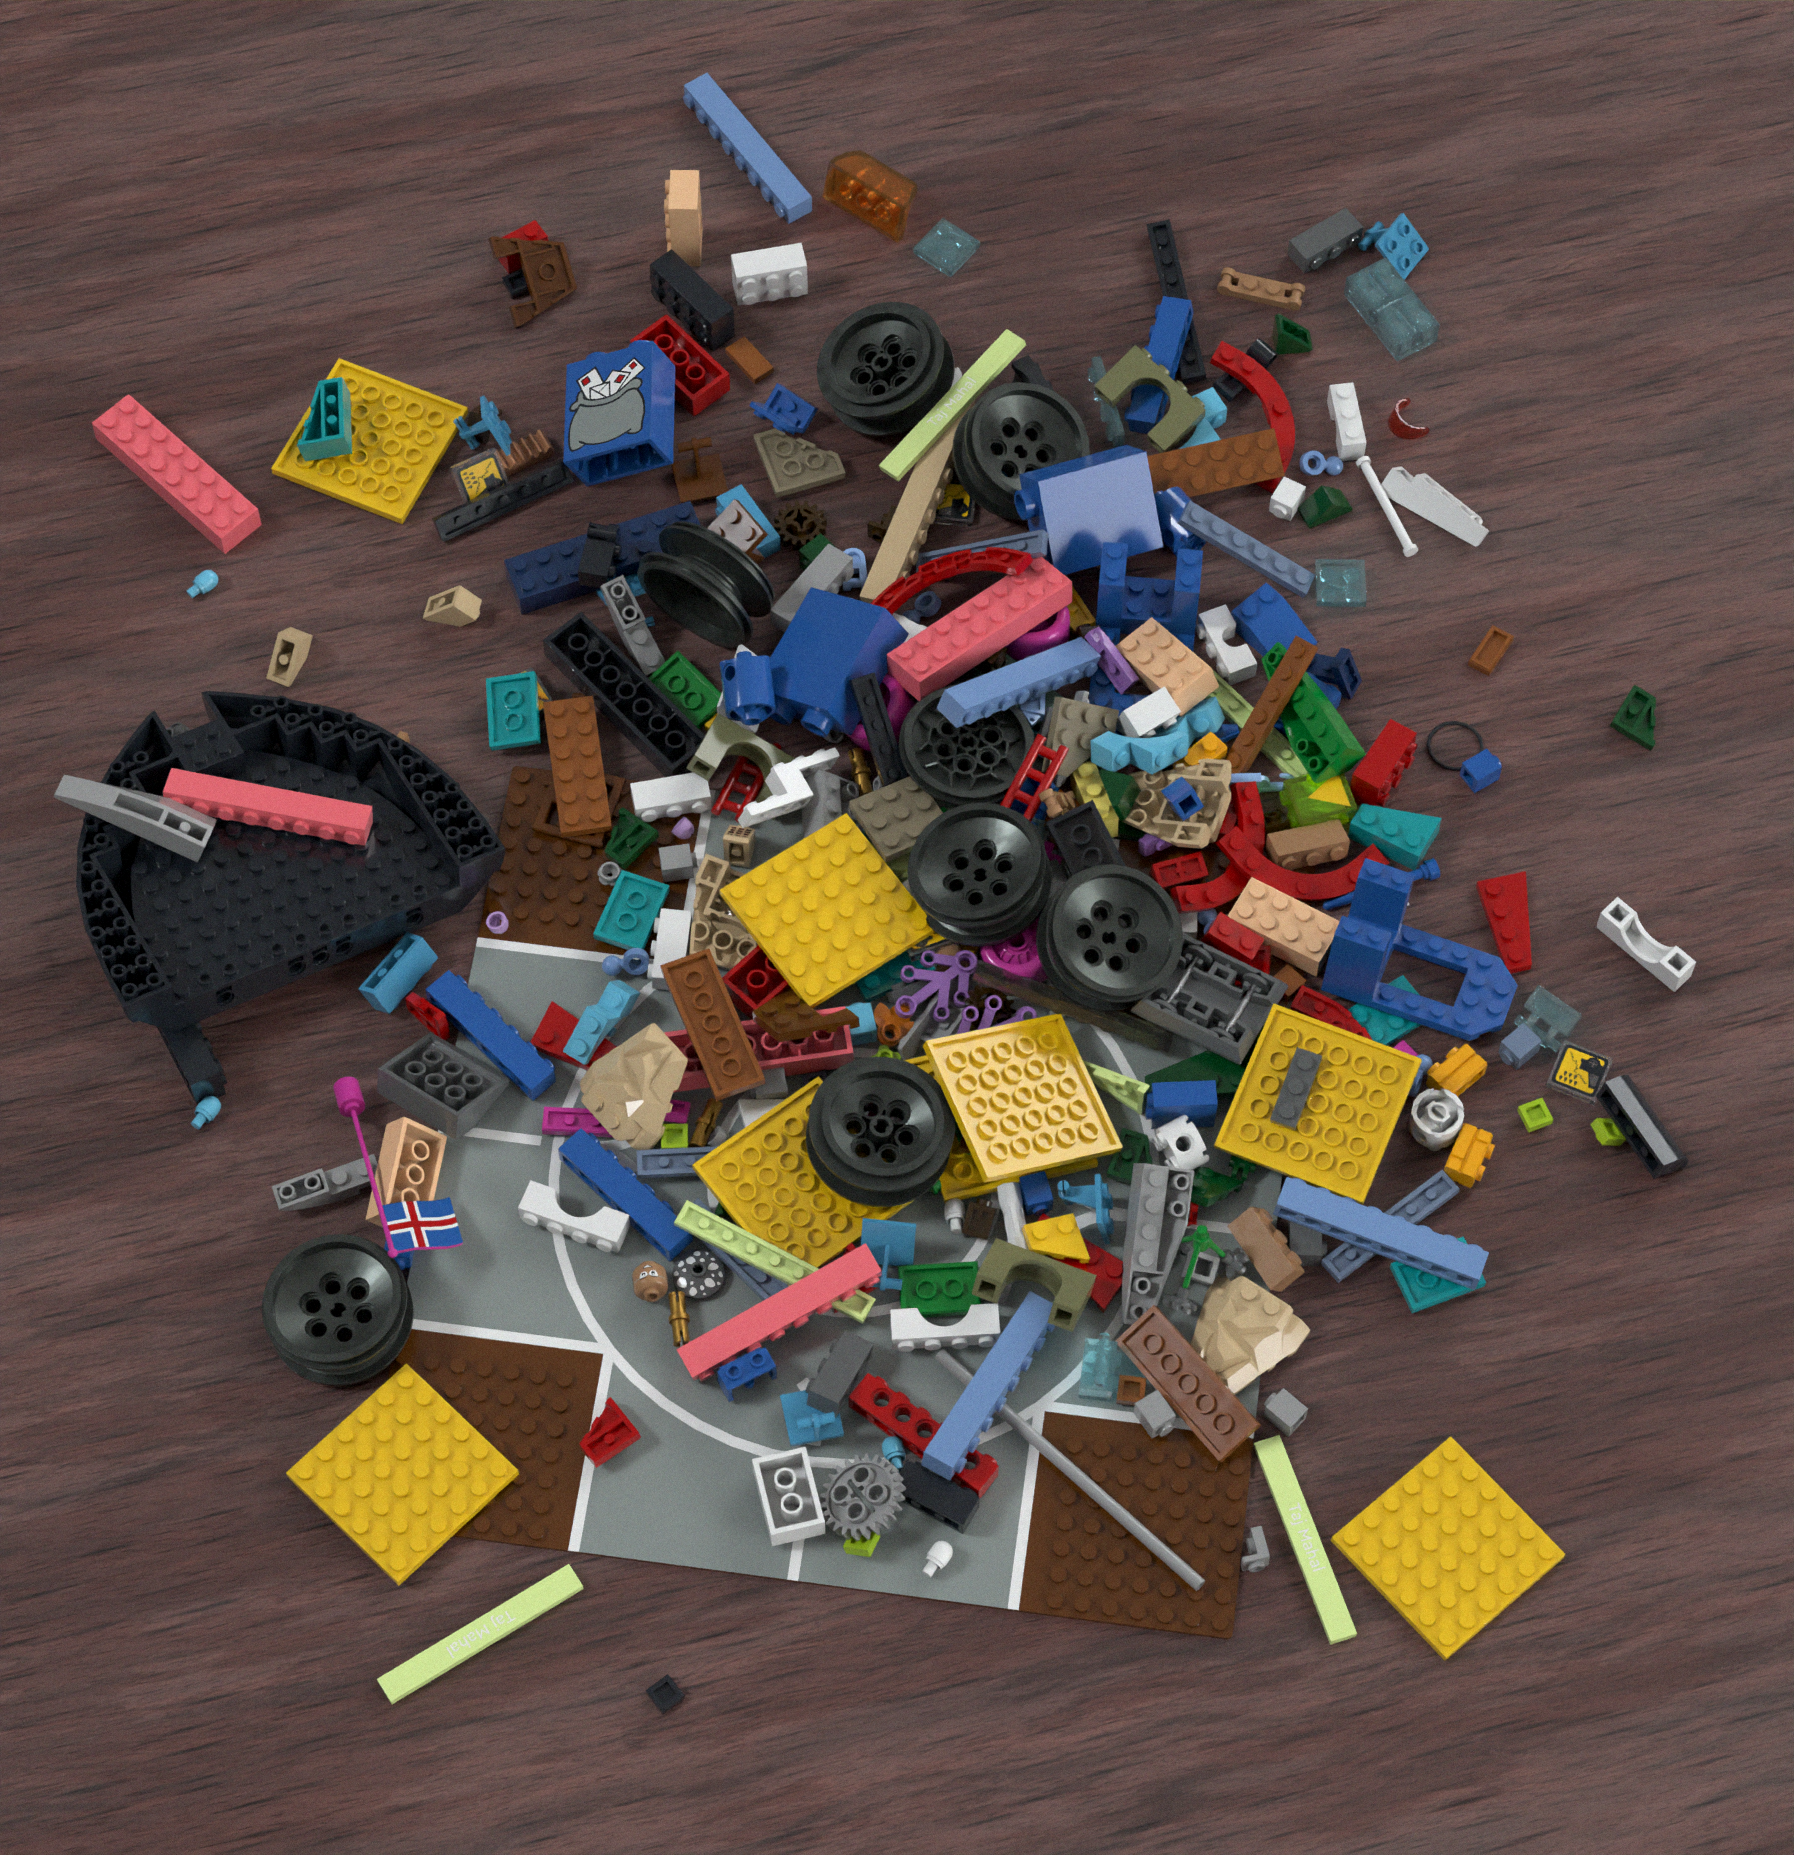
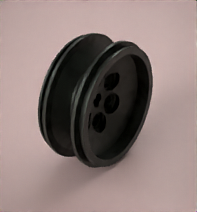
M1022 382L1003 384L985 393L960 420L954 434L952 447L956 474L967 494L988 512L1012 520H1022L1014 502L1015 492L1022 490L1019 474L1090 455L1089 440L1085 426L1078 413L1068 401L1046 387ZM1036 457H1039L1042 463L1039 462Z
M686 521L674 522L670 526L665 527L659 534V543L663 553L648 552L643 555L639 562L638 579L646 594L672 620L710 643L727 648H736L742 643L748 642L754 633L753 624L749 616L764 617L773 608L775 592L766 574L740 548L708 528Z
M953 686L936 690L924 697L920 702L918 701L905 717L899 736L898 748L907 776H910L918 787L932 796L939 808L944 806L946 811L971 803L1000 805L1035 740L1032 728L1021 710L1016 705H1013L1005 711H998L987 718L983 717L972 724L956 728L937 709L944 690ZM986 740H992V741H994L995 743H990V742H988V741H986ZM939 754H946L947 757H943ZM986 761V762H989V763H991V764L988 765V764H984L983 762Z
M971 803L955 807L939 815L921 832L912 848L908 861L907 875L909 886L916 902L927 915V924L933 931L945 939L966 946H992L1022 934L1040 916L1052 890V868L1039 832L1023 815L998 804Z
M1113 864L1087 868L1067 880L1043 907L1036 930V946L1039 960L1052 984L1073 1002L1100 1011H1117L1132 1007L1137 1000L1158 990L1166 983L1176 969L1183 945L1180 916L1167 892L1148 875L1130 867ZM1093 912L1101 914L1102 921H1097L1094 918ZM1118 919L1126 922V929L1118 924ZM1076 930H1082L1086 935V939L1080 938ZM1106 938L1109 943L1105 944L1102 939ZM1126 943L1134 947L1135 953H1131L1126 949ZM1084 954H1089L1093 958V964L1085 960ZM1109 961H1114L1117 964L1118 971L1110 968Z
M334 1234L317 1237L299 1245L279 1262L269 1277L264 1290L262 1317L266 1332L279 1357L294 1373L319 1384L348 1385L375 1376L390 1365L399 1355L411 1333L414 1305L409 1287L400 1267L394 1258L388 1256L385 1249L362 1237ZM340 1289L337 1294L330 1295L332 1290ZM359 1294H366L364 1298L355 1300ZM321 1307L318 1312L310 1313L313 1308ZM371 1317L368 1323H361L364 1318ZM320 1331H327L325 1335L316 1337ZM352 1336L349 1341L341 1342L344 1337Z

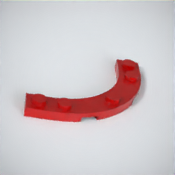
M1221 341L1209 363L1238 379L1253 394H1257L1260 398L1267 422L1270 424V429H1275L1285 473L1291 461L1295 444L1294 418L1286 395L1277 381L1262 365L1242 351ZM1282 477L1255 484L1273 494Z
M987 547L985 551L972 553L971 549L954 552L919 566V571L906 579L903 576L900 577L870 604L884 607L893 615L914 594L942 579L973 571H996L1019 576L1033 562V559L1028 552L1002 547Z
M1256 781L1234 783L1230 785L1236 809L1238 828L1263 855L1265 822ZM1230 862L1226 871L1213 881L1197 885L1176 886L1170 890L1178 914L1202 912L1217 908L1234 899L1244 890L1249 879Z
M1237 826L1216 842V845L1230 862L1249 880L1253 877L1299 901H1324L1355 890L1357 878L1365 858L1385 865L1389 864L1388 860L1373 843L1354 860L1340 869L1323 874H1302L1284 869L1268 860L1252 845Z
M1303 985L1301 986L1290 1006V1010L1372 1040L1367 1030L1352 1017V1013L1325 995Z

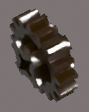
M795 500L794 506L786 503V510L780 508L778 510L779 516L774 517V529L780 536V541L783 540L784 547L791 544L794 551L798 546L804 547L820 533L826 535L827 519L824 518V511H817L816 504L809 507L808 501L800 505L799 501Z
M992 982L974 986L975 989L967 992L970 997L963 1000L968 1006L976 1007L979 1012L978 1018L971 1022L970 1031L978 1030L985 1010V1000L989 996L996 995L1002 1001V1006L995 1012L990 1027L996 1024V1022L999 1024L1012 1018L1011 1014L1016 1013V1010L1010 1007L1014 1000L1007 999L1009 992H1001V985L993 986ZM990 999V1007H997V1001L995 999ZM968 1009L966 1011L968 1013L967 1018L972 1019L974 1012Z

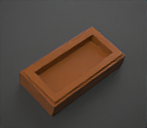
M745 336L725 348L726 354L754 384L774 372V367Z
M1492 625L1469 659L1468 666L1490 676L1513 642L1514 636Z

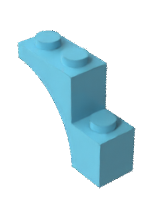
M1213 387L1192 396V398L1198 397L1204 403L1205 417L1196 425L1195 432L1189 441L1179 449L1221 440L1214 429L1226 422L1227 407Z
M1212 697L1200 701L1182 717L1176 718L1177 722L1165 730L1163 727L1155 731L1157 734L1154 737H1161L1182 730L1188 733L1189 749L1196 737L1206 735L1209 732H1217L1225 720L1217 698Z
M1182 730L1154 738H1132L1107 731L1091 740V762L1113 772L1131 763L1150 774H1154L1188 754V733Z
M620 980L610 981L599 1002L596 1005L586 1007L563 1052L584 1065L588 1064L609 1031L621 1019L630 1014L640 992Z

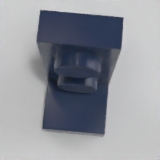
M1342 647L1336 657L1316 653L1306 672L1314 674L1322 682L1338 685L1342 698L1352 699L1362 682L1350 649Z

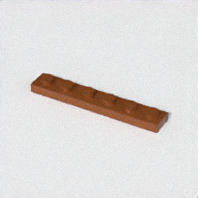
M1295 636L1224 759L1231 762V774L1248 772L1318 651V647Z

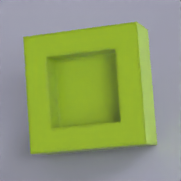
M1543 1098L1518 1106L1517 1111L1528 1133L1553 1123L1554 1119Z
M1596 1118L1590 1124L1602 1146H1620L1626 1140L1611 1118Z
M662 1124L666 1128L661 1137V1149L688 1148V1124Z
M872 1531L869 1540L861 1535L859 1541H856L851 1536L849 1540L846 1539L843 1545L845 1553L871 1557L881 1535L878 1536Z

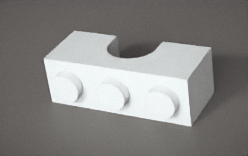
M1354 383L1329 385L1327 404L1331 421L1336 422V446L1339 458L1342 461L1358 460L1365 455L1367 442Z
M1226 604L1200 613L1195 627L1200 639H1204L1208 656L1211 659L1214 658L1217 664L1218 675L1224 678L1229 685L1254 677L1256 675L1257 662L1248 645L1232 647L1224 642L1235 636L1236 623Z

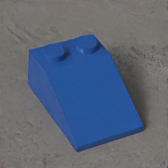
M1268 583L1262 585L1231 611V615L1236 623L1235 632L1263 657L1277 642H1280L1288 650L1295 636L1313 645H1317L1316 639L1284 597Z

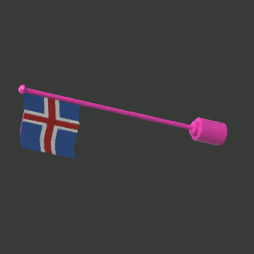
M343 1077L337 1080L333 1090L341 1115L352 1117L388 1244V1256L395 1258L398 1253L413 1250L449 1249L462 1245L463 1240L450 1197L435 1201H403L382 1205L357 1117L365 1109L359 1082L354 1077Z

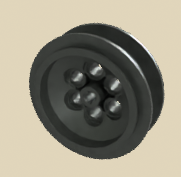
M903 302L878 303L851 314L828 336L820 351L817 362L819 388L839 420L850 429L870 436L894 435L915 427L950 390L955 373L952 349L941 334L937 323L921 308Z
M868 1057L858 1059L841 1066L831 1073L816 1091L811 1103L806 1129L807 1153L820 1179L841 1197L854 1203L871 1207L902 1205L925 1194L942 1176L947 1166L954 1140L955 1118L939 1083L921 1068L896 1058ZM865 1112H874L876 1116H867ZM891 1117H899L902 1121L895 1122ZM849 1129H855V1130H857L859 1133H858V1134H851V1133H849L847 1130H849ZM908 1140L911 1144L903 1145L899 1141ZM857 1152H864V1153H866L868 1156L862 1158V1157L857 1156L856 1153H857ZM888 1157L891 1158L894 1162L886 1163L882 1160V1158Z

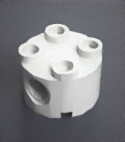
M1427 1089L1420 1093L1413 1102L1408 1129L1417 1142L1432 1151H1438L1441 1148L1447 1147L1454 1143L1460 1133L1464 1118L1463 1104L1457 1095L1449 1090Z
M1182 1115L1157 1128L1156 1136L1152 1137L1159 1152L1162 1150L1167 1158L1164 1161L1166 1167L1193 1170L1209 1161V1155L1203 1156L1202 1152L1207 1149L1195 1125L1192 1122L1186 1123L1189 1118L1187 1115ZM1176 1141L1184 1145V1152L1177 1149Z

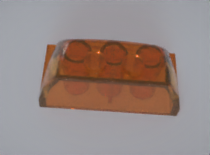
M849 151L829 161L822 198L898 243L903 239L907 218L914 205L917 184L864 151Z

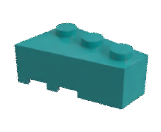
M343 377L318 381L310 405L311 412L309 418L305 420L302 438L297 443V447L305 461L352 454L350 391Z
M1362 804L1350 823L1348 838L1365 847H1369L1374 843L1384 856L1412 870H1416L1439 833L1442 818Z

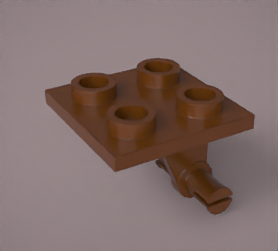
M695 437L691 438V441L677 443L678 453L693 451V458L676 461L671 464L681 503L688 501L694 503L715 499L728 491L719 453L702 457L698 455V449L712 447L711 437L696 439Z

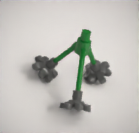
M1204 1225L1198 1226L1197 1231L1193 1235H1183L1174 1261L1180 1258V1253L1183 1256L1187 1255L1190 1249L1186 1244H1189L1191 1241H1193V1254L1183 1285H1180L1178 1293H1175V1295L1166 1294L1162 1302L1165 1306L1171 1307L1174 1310H1180L1181 1308L1182 1312L1188 1315L1191 1314V1310L1197 1311V1304L1188 1298L1190 1290L1188 1286L1200 1252H1204L1208 1248L1214 1250L1220 1258L1217 1270L1218 1275L1221 1278L1227 1276L1230 1281L1236 1279V1272L1243 1274L1246 1271V1267L1242 1263L1248 1261V1255L1240 1248H1235L1233 1251L1229 1249L1222 1251L1210 1238L1207 1232L1208 1229Z

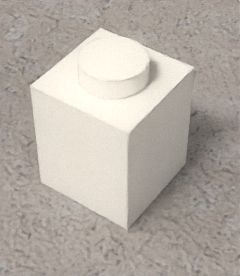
M1283 477L1271 496L1269 512L1278 518L1291 521L1298 507L1304 501L1306 486Z

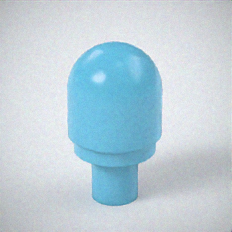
M204 570L192 581L194 585L186 591L187 594L193 599L199 593L203 595L208 593L218 584V575L212 570Z
M206 1096L201 1100L194 1112L196 1117L191 1122L194 1128L200 1129L204 1122L209 1123L216 1117L221 1109L219 1099L215 1096Z
M890 1436L882 1443L883 1455L900 1473L904 1466L903 1461L906 1458V1452L901 1439L896 1436Z

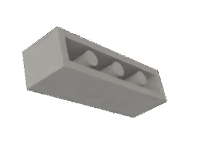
M828 544L770 611V624L785 632L811 587L837 594L839 587L844 581L848 582L854 573L853 557Z

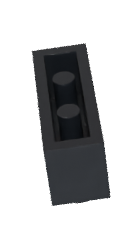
M907 1459L899 1473L904 1479L901 1483L906 1487V1490L900 1492L905 1497V1500L901 1502L964 1534L979 1508V1497H977V1494L968 1487L960 1488L953 1484L952 1480L949 1481L940 1475L930 1472L928 1468L921 1465V1462L915 1461L913 1463Z

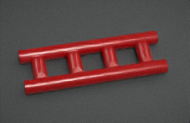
M1037 734L1000 804L1010 808L1014 799L1028 805L1023 816L1030 822L1033 820L1042 802L1039 794L1049 789L1069 751L1063 745L1059 746L1057 752L1044 746L1043 744L1047 738L1040 734ZM1038 754L1052 760L1045 774L1031 768ZM1026 777L1040 783L1034 796L1020 790Z
M773 743L776 748L781 750V745ZM739 755L711 809L714 815H720L722 810L725 809L736 813L735 821L739 823L738 819L744 811L743 808L755 801L764 784V778L759 767L747 763L749 758ZM742 772L755 776L751 786L737 782ZM732 791L746 795L742 805L728 800Z

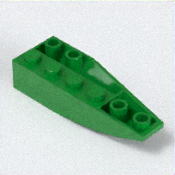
M1277 642L1261 659L1268 681L1272 678L1287 652V649L1280 642ZM1305 671L1280 716L1291 748L1315 783H1319L1350 771L1366 753L1332 703Z

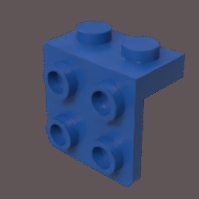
M779 383L776 384L765 404L751 401L749 405L755 409L753 413L764 420L769 419L773 421V427L785 433L787 431L793 435L795 432L804 434L818 411L817 407Z

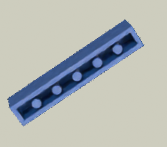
M1163 296L1161 305L1156 307L1155 325L1150 327L1149 346L1145 345L1144 349L1152 355L1153 358L1151 360L1157 365L1162 364L1170 372L1169 376L1174 380L1194 312L1191 300ZM1140 385L1131 391L1132 403L1130 407L1126 408L1125 421L1128 422L1130 431L1148 434L1163 419L1168 396L1162 389L1154 385Z
M448 970L426 988L428 1002L444 1012L446 1019L532 1101L556 1082V1069L552 1062L547 1058L542 1059L531 1042L527 1041L525 1043L520 1038L517 1029L511 1024L509 1026L502 1021L503 1018L495 1008L490 1009L486 1006L483 997L476 991L472 992L460 975L455 976Z
M580 1128L558 1148L560 1160L612 1209L628 1214L630 1225L669 1262L693 1241L692 1234L674 1225L677 1216L674 1214L673 1208L666 1201L663 1200L661 1202L657 1199L655 1192L648 1184L642 1185L637 1180V1176L632 1169L627 1166L624 1168L618 1163L617 1156L611 1150H604L594 1134H587Z

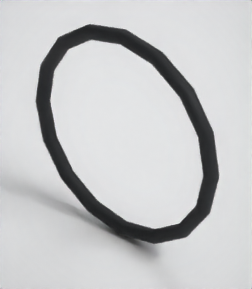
M1459 721L1444 722L1436 726L1429 734L1426 744L1428 754L1442 768L1459 771L1461 767L1447 766L1438 761L1433 755L1430 743L1434 733L1446 725L1464 726L1471 730L1478 738L1480 745L1479 753L1484 749L1482 737L1475 728L1467 723Z

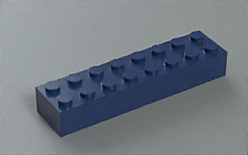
M691 501L616 524L620 525L618 543L622 545L620 560L616 559L615 566H617L616 578L621 575L625 578L628 575L637 574L639 562L646 553H663L659 543V534L665 527L678 521L700 525ZM587 534L504 560L506 577L522 615L595 592V589H598L596 587L579 585L578 568Z

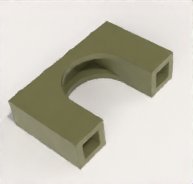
M1135 345L1095 384V393L1113 408L1129 391L1137 386L1154 385L1162 389L1167 394L1171 405L1165 417L1147 434V441L1159 453L1168 452L1205 417V405L1198 397L1192 398L1187 393L1188 390L1179 380L1175 382L1169 376L1170 372L1162 364L1157 365L1151 360L1153 358L1146 349H1139Z
M718 713L688 764L687 769L709 781L724 757L729 755L747 757L756 763L763 774V788L756 799V802L760 803L773 795L765 782L771 772L770 769L781 762L784 764L790 763L795 757L786 754L773 744L766 742L753 732L744 729L731 719Z
M996 1238L977 1273L972 1295L997 1304L1005 1287L1014 1281L1025 1280L1041 1284L1049 1289L1055 1297L1047 1323L1073 1332L1091 1296L1097 1275Z

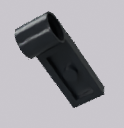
M1258 338L1246 352L1248 356L1265 369L1278 356V353L1261 338ZM1226 372L1212 386L1228 402H1231L1246 388L1242 382Z

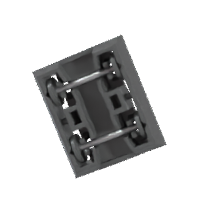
M1183 933L1182 952L1173 974L1158 990L1137 1000L1131 1012L1208 1051L1241 1065L1262 1031L1273 1003L1278 1005L1288 985ZM1236 980L1241 982L1242 988L1235 985Z

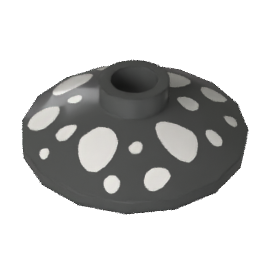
M696 1249L688 1251L681 1255L673 1266V1283L677 1290L684 1292L688 1298L698 1300L709 1298L717 1293L724 1284V1265L717 1255L708 1250ZM695 1268L703 1269V1271L699 1274L695 1273L693 1270Z

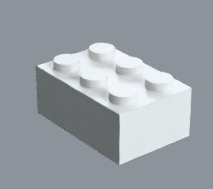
M802 243L731 254L732 283L738 306L808 294L807 263Z
M806 1447L752 1459L753 1473L771 1545L776 1546L825 1534V1520Z

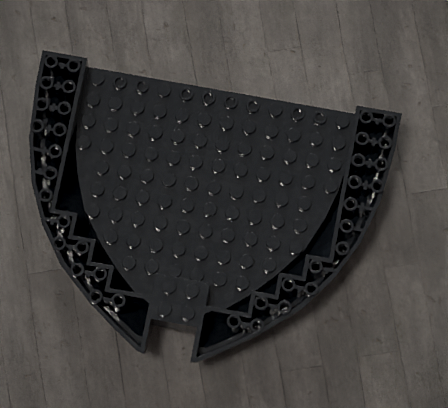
M205 691L201 693L210 720L209 723L171 737L154 710L145 718L115 760L110 764L101 783L163 797V790L170 770L174 768L372 806L373 823L366 845L349 844L338 840H327L317 836L300 835L296 832L274 830L269 827L212 817L217 821L198 862L86 812L77 846L76 888L84 928L108 983L128 1019L133 1023L141 1021L157 1027L180 1030L402 937L407 932H414L461 912L484 887L493 873L500 870L505 857V847L484 816L462 791L458 782H455L452 777L418 748L379 725L361 719L353 712L346 713L333 707L288 699L286 696L272 697L234 692Z

